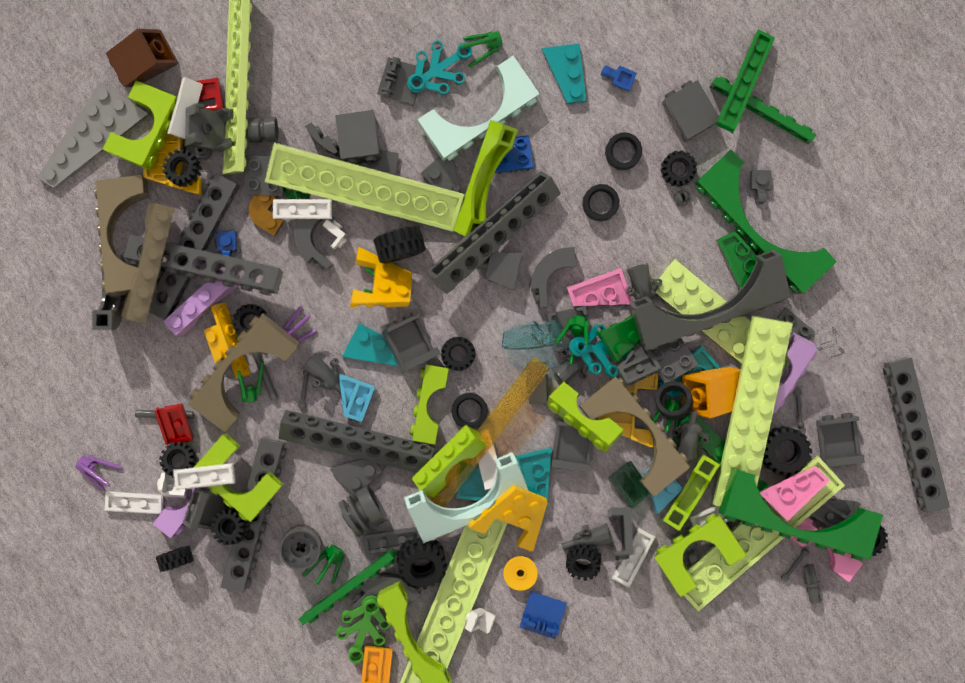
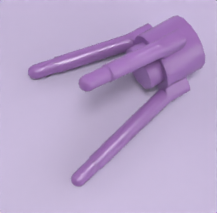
M302 306L298 307L282 328L294 338H296L295 332L311 317L308 314L294 328L288 329L302 310ZM313 330L296 340L301 342L317 333V330Z
M83 455L76 463L75 468L101 491H104L105 488L98 481L107 487L110 484L94 472L96 468L94 462L119 470L123 469L122 466L98 459L92 455L89 458Z

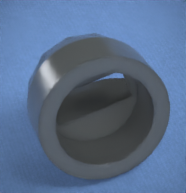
M680 190L675 194L674 201L677 205L684 206L690 201V195L687 191ZM680 193H683L686 202L682 201Z

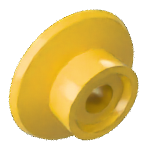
M517 556L506 563L503 576L509 587L514 590L523 591L535 584L538 570L531 559ZM523 570L524 574L518 575L517 571Z

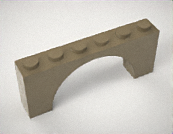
M142 174L96 181V188H94V195L98 201V206H96V215L99 217L97 231L99 236H101L99 251L102 254L103 260L100 263L101 271L104 273L102 288L111 297L128 295L138 267L124 263L117 255L113 244V230L119 216L125 209L138 201L149 199L147 179L143 178ZM157 281L154 291H157Z
M157 203L148 204L144 220L145 237L138 269L132 287L124 299L120 315L125 319L146 324L175 208Z
M263 313L259 318L255 316L249 323L250 329L247 332L242 331L237 338L239 342L235 347L231 345L224 353L227 355L223 361L219 359L213 366L215 371L211 375L207 373L201 381L203 385L200 389L195 388L189 395L191 400L188 405L224 432L230 428L240 413L230 403L225 392L224 375L227 367L238 357L254 352L272 354L286 361L299 344L298 340Z
M615 376L578 406L591 420L610 412H625L637 417L646 425L653 439L654 455L650 468L639 481L650 495L655 497L690 468L687 464L689 460L682 452L679 454L676 451L675 447L677 445L670 437L667 439L663 435L664 429L658 422L654 424L650 419L652 417L651 413L647 408H641L638 404L640 400L633 392L631 394L628 392L622 378L618 379Z

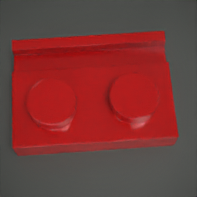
M183 403L155 409L154 412L166 445L173 442L193 440L194 435Z

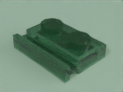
M628 461L608 477L631 509L649 495L646 488L639 481L642 478L641 474L631 461Z

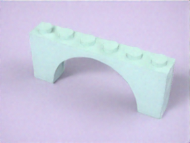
M514 56L498 65L496 69L503 87V101L498 112L490 120L505 124V120L510 116L512 118L518 116L522 112L521 109L525 106L528 108L533 106L539 96V92ZM432 109L419 118L417 124L443 161L446 159L451 161L459 155L458 151L463 148L464 150L469 149L474 145L473 141L478 138L481 140L485 138L490 120L477 126L462 127L447 122Z
M513 452L495 459L497 468L495 482L490 491L481 500L472 505L462 508L442 507L430 501L422 490L404 497L407 509L423 543L469 525L470 521L479 518L481 512L486 508H491L496 503L495 500L513 485L528 490Z

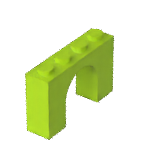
M136 80L128 98L135 104L153 112V128L148 135L139 140H129L111 132L103 150L111 156L150 172L151 168L156 164L160 150L165 145L177 97Z
M227 433L223 434L195 467L226 464L241 446ZM268 472L249 492H236L227 484L209 486V490L215 495L219 494L224 498L223 502L230 508L234 507L239 511L238 515L243 520L251 522L284 486V483L271 472Z
M714 513L705 519L706 523L701 526L699 524L694 525L689 529L690 533L684 537L680 534L672 540L673 544L668 547L665 544L656 550L657 554H655L654 558L680 597L697 587L696 581L683 561L684 551L691 543L698 540L713 543L718 547L730 566L747 556L720 514L716 516Z

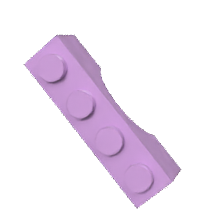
M219 270L218 274H223L225 271ZM215 281V283L206 282L163 322L175 336L183 337L196 325L200 316L218 301L225 299L238 285L227 287L222 285L220 281Z
M794 332L789 338L786 352L789 358V365L780 379L774 413L779 408H782L786 396L794 390L796 381L804 375L806 366L817 354V348L813 342Z
M189 503L182 508H165L153 525L170 538L175 535L179 536L186 528L183 520Z

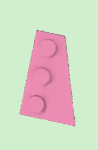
M621 268L566 287L573 306L630 305L629 303L633 302L631 295L625 292L628 286Z
M813 466L761 491L760 494L789 521L830 480L816 466Z

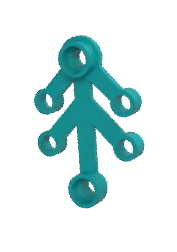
M439 40L432 43L433 53L430 69L424 74L423 66L427 61L428 55L425 51H419L416 54L417 65L415 74H412L407 81L410 91L420 93L427 89L437 91L440 95H447L449 85L447 83L437 84L429 82L428 80L433 77L451 80L457 85L463 84L465 75L462 72L452 73L443 70L460 59L466 60L470 58L472 47L464 48L467 51V55H462L460 51L463 49L460 46L467 43H461L458 45L456 53L438 64L440 52L443 50V43ZM439 44L441 48L436 50L434 45ZM420 54H423L425 56V59L420 60L418 56ZM456 76H461L463 80L457 81ZM419 81L420 86H414L413 82ZM445 86L447 88V91L442 92L440 90V87Z
M597 324L593 326L592 330L588 333V345L584 344V337H575L571 340L569 344L570 352L575 356H581L591 374H599L602 370V365L607 376L615 377L618 375V367L611 365L605 356L609 355L601 340L595 345L589 344L598 336L596 333L598 327L601 330H605L604 325ZM579 343L581 344V350L578 349ZM588 352L594 353L601 365L594 363ZM629 352L621 359L622 361L626 360ZM594 365L597 367L596 372L593 370ZM611 368L614 370L613 374L610 373Z

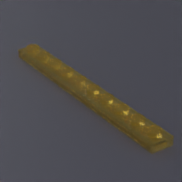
M535 356L532 358L477 430L487 443V446L475 458H467L456 463L446 475L445 481L447 485L434 498L429 495L427 496L430 501L442 507L447 505L548 373L550 368Z

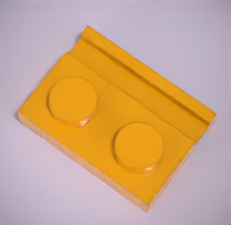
M365 645L361 683H389L393 648Z

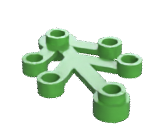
M367 596L362 600V604L352 611L345 610L341 613L342 622L346 624L351 623L353 618L364 613L363 618L348 627L340 626L336 630L337 638L340 640L346 639L348 635L359 630L354 646L348 651V657L352 663H360L364 659L362 646L367 630L376 646H382L385 643L384 634L378 632L371 622V617L374 615L378 620L380 629L387 630L390 627L386 616L379 610L380 606L376 596Z

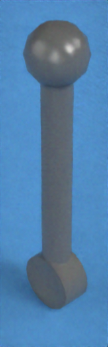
M304 370L301 401L298 403L299 408L306 406L305 394L310 374Z
M801 389L794 390L797 400L798 428L804 427L800 401Z
M807 548L802 549V554L795 561V563L788 570V572L786 574H782L781 578L783 581H789L790 574L794 571V569L801 562L804 556H807L809 554V550Z

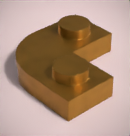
M255 194L249 204V216L253 223L275 237L285 222L283 219H273V213L269 211L273 205V199H277L278 196Z

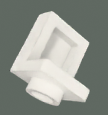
M326 220L322 226L337 237L331 247L335 250L337 248L341 249L347 241V234L341 230L343 226L335 220L332 222Z
M161 473V478L157 482L158 491L164 497L186 498L188 489L176 490L174 478L166 473Z
M482 608L470 611L465 620L467 622L465 629L470 632L480 629L490 633L496 616Z

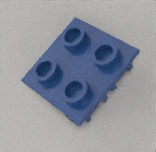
M529 135L515 138L512 149L502 159L495 173L499 172L501 174L508 171L512 173L513 170H516V172L518 170L529 171V169L533 168Z
M531 591L519 628L556 639L560 631L559 626L567 602Z

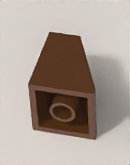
M136 29L106 52L109 63L114 68L118 80L123 87H133L136 80L144 83L178 64L162 31L157 29Z

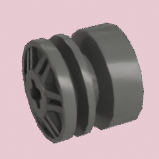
M368 485L356 492L358 501L352 496H348V503L344 499L339 502V507L346 524L358 537L364 534L363 529L366 532L370 531L368 521H371L377 527L388 520L382 504Z
M297 525L290 528L285 533L280 544L282 561L294 570H305L312 567L317 562L322 549V540L319 533L307 525ZM298 542H300L301 544H306L304 550L303 548H297L299 544Z

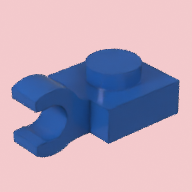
M605 65L600 75L613 79L611 85L629 92L637 73L620 65L617 70Z
M216 232V251H222V255L232 257L231 251H237V232Z

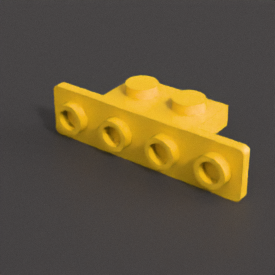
M226 303L211 306L217 325L203 330L215 364L219 359L223 361L227 356L224 354L231 345L235 347L239 342ZM244 355L231 363L236 379L238 378L237 371H241L242 377L251 374Z

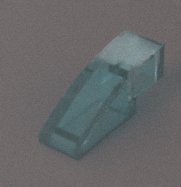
M556 319L541 325L533 321L503 332L501 347L511 350H529L557 345L556 340L564 328Z

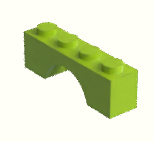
M426 364V367L421 369L420 379H423L422 387L418 386L416 397L420 398L419 406L415 405L413 416L416 417V422L411 425L410 429L413 441L436 444L439 424L430 417L427 403L433 392L446 387L449 368Z
M563 382L549 396L547 406L553 413L561 416L566 424L577 429L582 437L588 438L593 442L597 449L607 453L621 438L624 429L609 417L603 420H591L585 417L577 407L579 393Z
M465 425L412 477V480L420 491L422 490L424 494L434 498L447 485L445 478L448 471L456 463L464 459L475 458L487 446V443L478 431Z
M705 455L701 457L685 487L665 516L664 522L679 531L682 530L719 469L720 464Z

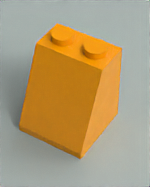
M725 367L683 374L682 383L689 388L692 394V410L698 411V415L707 418H714L731 412L741 369Z

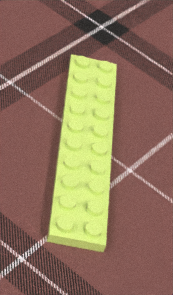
M229 0L225 108L232 109V118L225 122V139L231 138L232 141L231 148L223 151V175L244 172L246 167L244 153L247 147L245 130L248 127L246 111L249 105L247 100V91L249 89L247 72L250 69L248 53L251 48L249 41L251 22H249L252 11V3H250V0Z
M277 143L273 145L265 179L267 183L449 231L454 230L464 197L463 193Z
M752 316L713 498V505L721 506L732 468L755 474L756 485L758 484L792 329V323Z
M818 455L806 467H803L799 473L816 466L830 481L789 521L766 500L764 501L780 520L791 527L796 528L845 486ZM742 520L731 531L747 556L730 566L716 545L712 546L698 561L687 568L696 581L697 587L684 595L685 598L699 612L784 537L778 536L779 532L775 530L772 533L760 530L761 526L756 524L754 528L743 525Z
M495 519L485 534L470 529L469 525L464 526L445 576L441 581L417 639V645L425 654L445 665L446 669L466 625V617L473 608L507 526V523ZM410 659L400 683H422L420 677L414 674L413 664Z

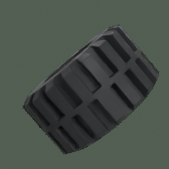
M408 226L389 231L377 236L373 240L379 262L384 264L410 258L426 250L419 226Z
M780 426V428L775 427L768 434L762 463L774 473L782 476H794L796 472L799 473L803 467L807 466V461L811 462L812 457H809V453H812V449L809 448L811 443L806 439L807 436L799 430ZM784 440H790L794 445V455L789 461L780 462L776 456L777 446Z
M417 536L412 537L413 540H406V545L402 544L400 551L397 553L399 575L404 583L407 582L409 587L414 586L415 589H419V587L427 589V586H431L432 588L436 582L438 584L441 582V577L444 578L445 571H447L443 547L437 540L423 543L421 537L417 538ZM421 558L431 560L425 566L413 565V562Z

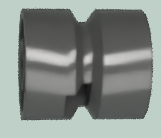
M259 117L248 118L247 130L250 143L262 142L263 139L266 142H278L279 131L276 117H265L264 120H261Z

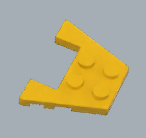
M168 134L165 139V145L157 156L156 164L151 168L150 172L143 169V178L189 193L202 195L201 177H196L198 180H193V185L187 184V187L177 186L165 177L166 175L163 173L165 168L162 167L163 163L166 164L165 157L169 159L170 156L168 154L170 152L174 154L173 150L177 149L180 151V149H183L184 140ZM183 161L179 162L176 166V173L178 175H182Z
M358 247L355 265L375 269L372 294L353 290L350 308L366 305V308H373L374 305L408 307L411 297L413 273L393 263H380L377 255Z
M658 373L626 387L630 394L633 392L636 396L637 389L657 390ZM610 412L597 417V420L609 417L624 429L622 436L653 447L654 443L648 429L634 428L635 416L625 412Z
M513 485L495 500L496 503L491 508L483 510L479 518L473 519L469 523L470 529L483 534L487 532L495 519L522 528L524 532L517 540V545L533 552L548 501L546 497Z

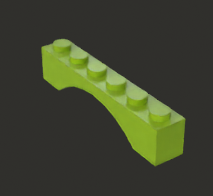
M490 120L453 231L466 237L486 220V202L490 183L498 165L512 149L518 129Z
M398 581L380 590L377 602L381 609L384 608L388 624L390 626L393 625L397 641L401 642L404 646V654L408 660H411L414 674L420 677L422 683H453L445 665L426 655L414 640L407 619L409 596L402 582Z

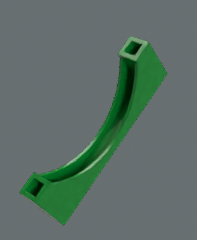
M732 149L729 150L694 183L697 186L696 190L702 196L706 195L710 199L709 204L714 209H719L723 213V219L736 227L735 231L742 238L745 237L749 241L748 245L755 252L758 250L760 254L775 250L781 254L789 289L795 294H803L837 261L825 248H820L815 252H796L777 247L763 239L753 229L743 212L739 197V175L744 162Z
M731 469L719 510L720 514L725 515L724 519L733 522L736 519L743 520V525L752 528L756 524L761 526L760 530L772 533L775 530L779 532L778 536L788 539L791 536L798 537V542L807 545L811 541L815 543L817 548L826 550L827 547L833 548V553L844 556L846 552L851 554V558L863 561V558L871 560L883 518L882 514L857 507V511L852 516L832 527L820 530L796 529L780 520L768 508L757 488L755 474L739 469Z

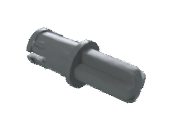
M813 564L804 565L807 581L805 587L808 590L809 602L820 603L822 602L819 588L820 581H817L815 567Z

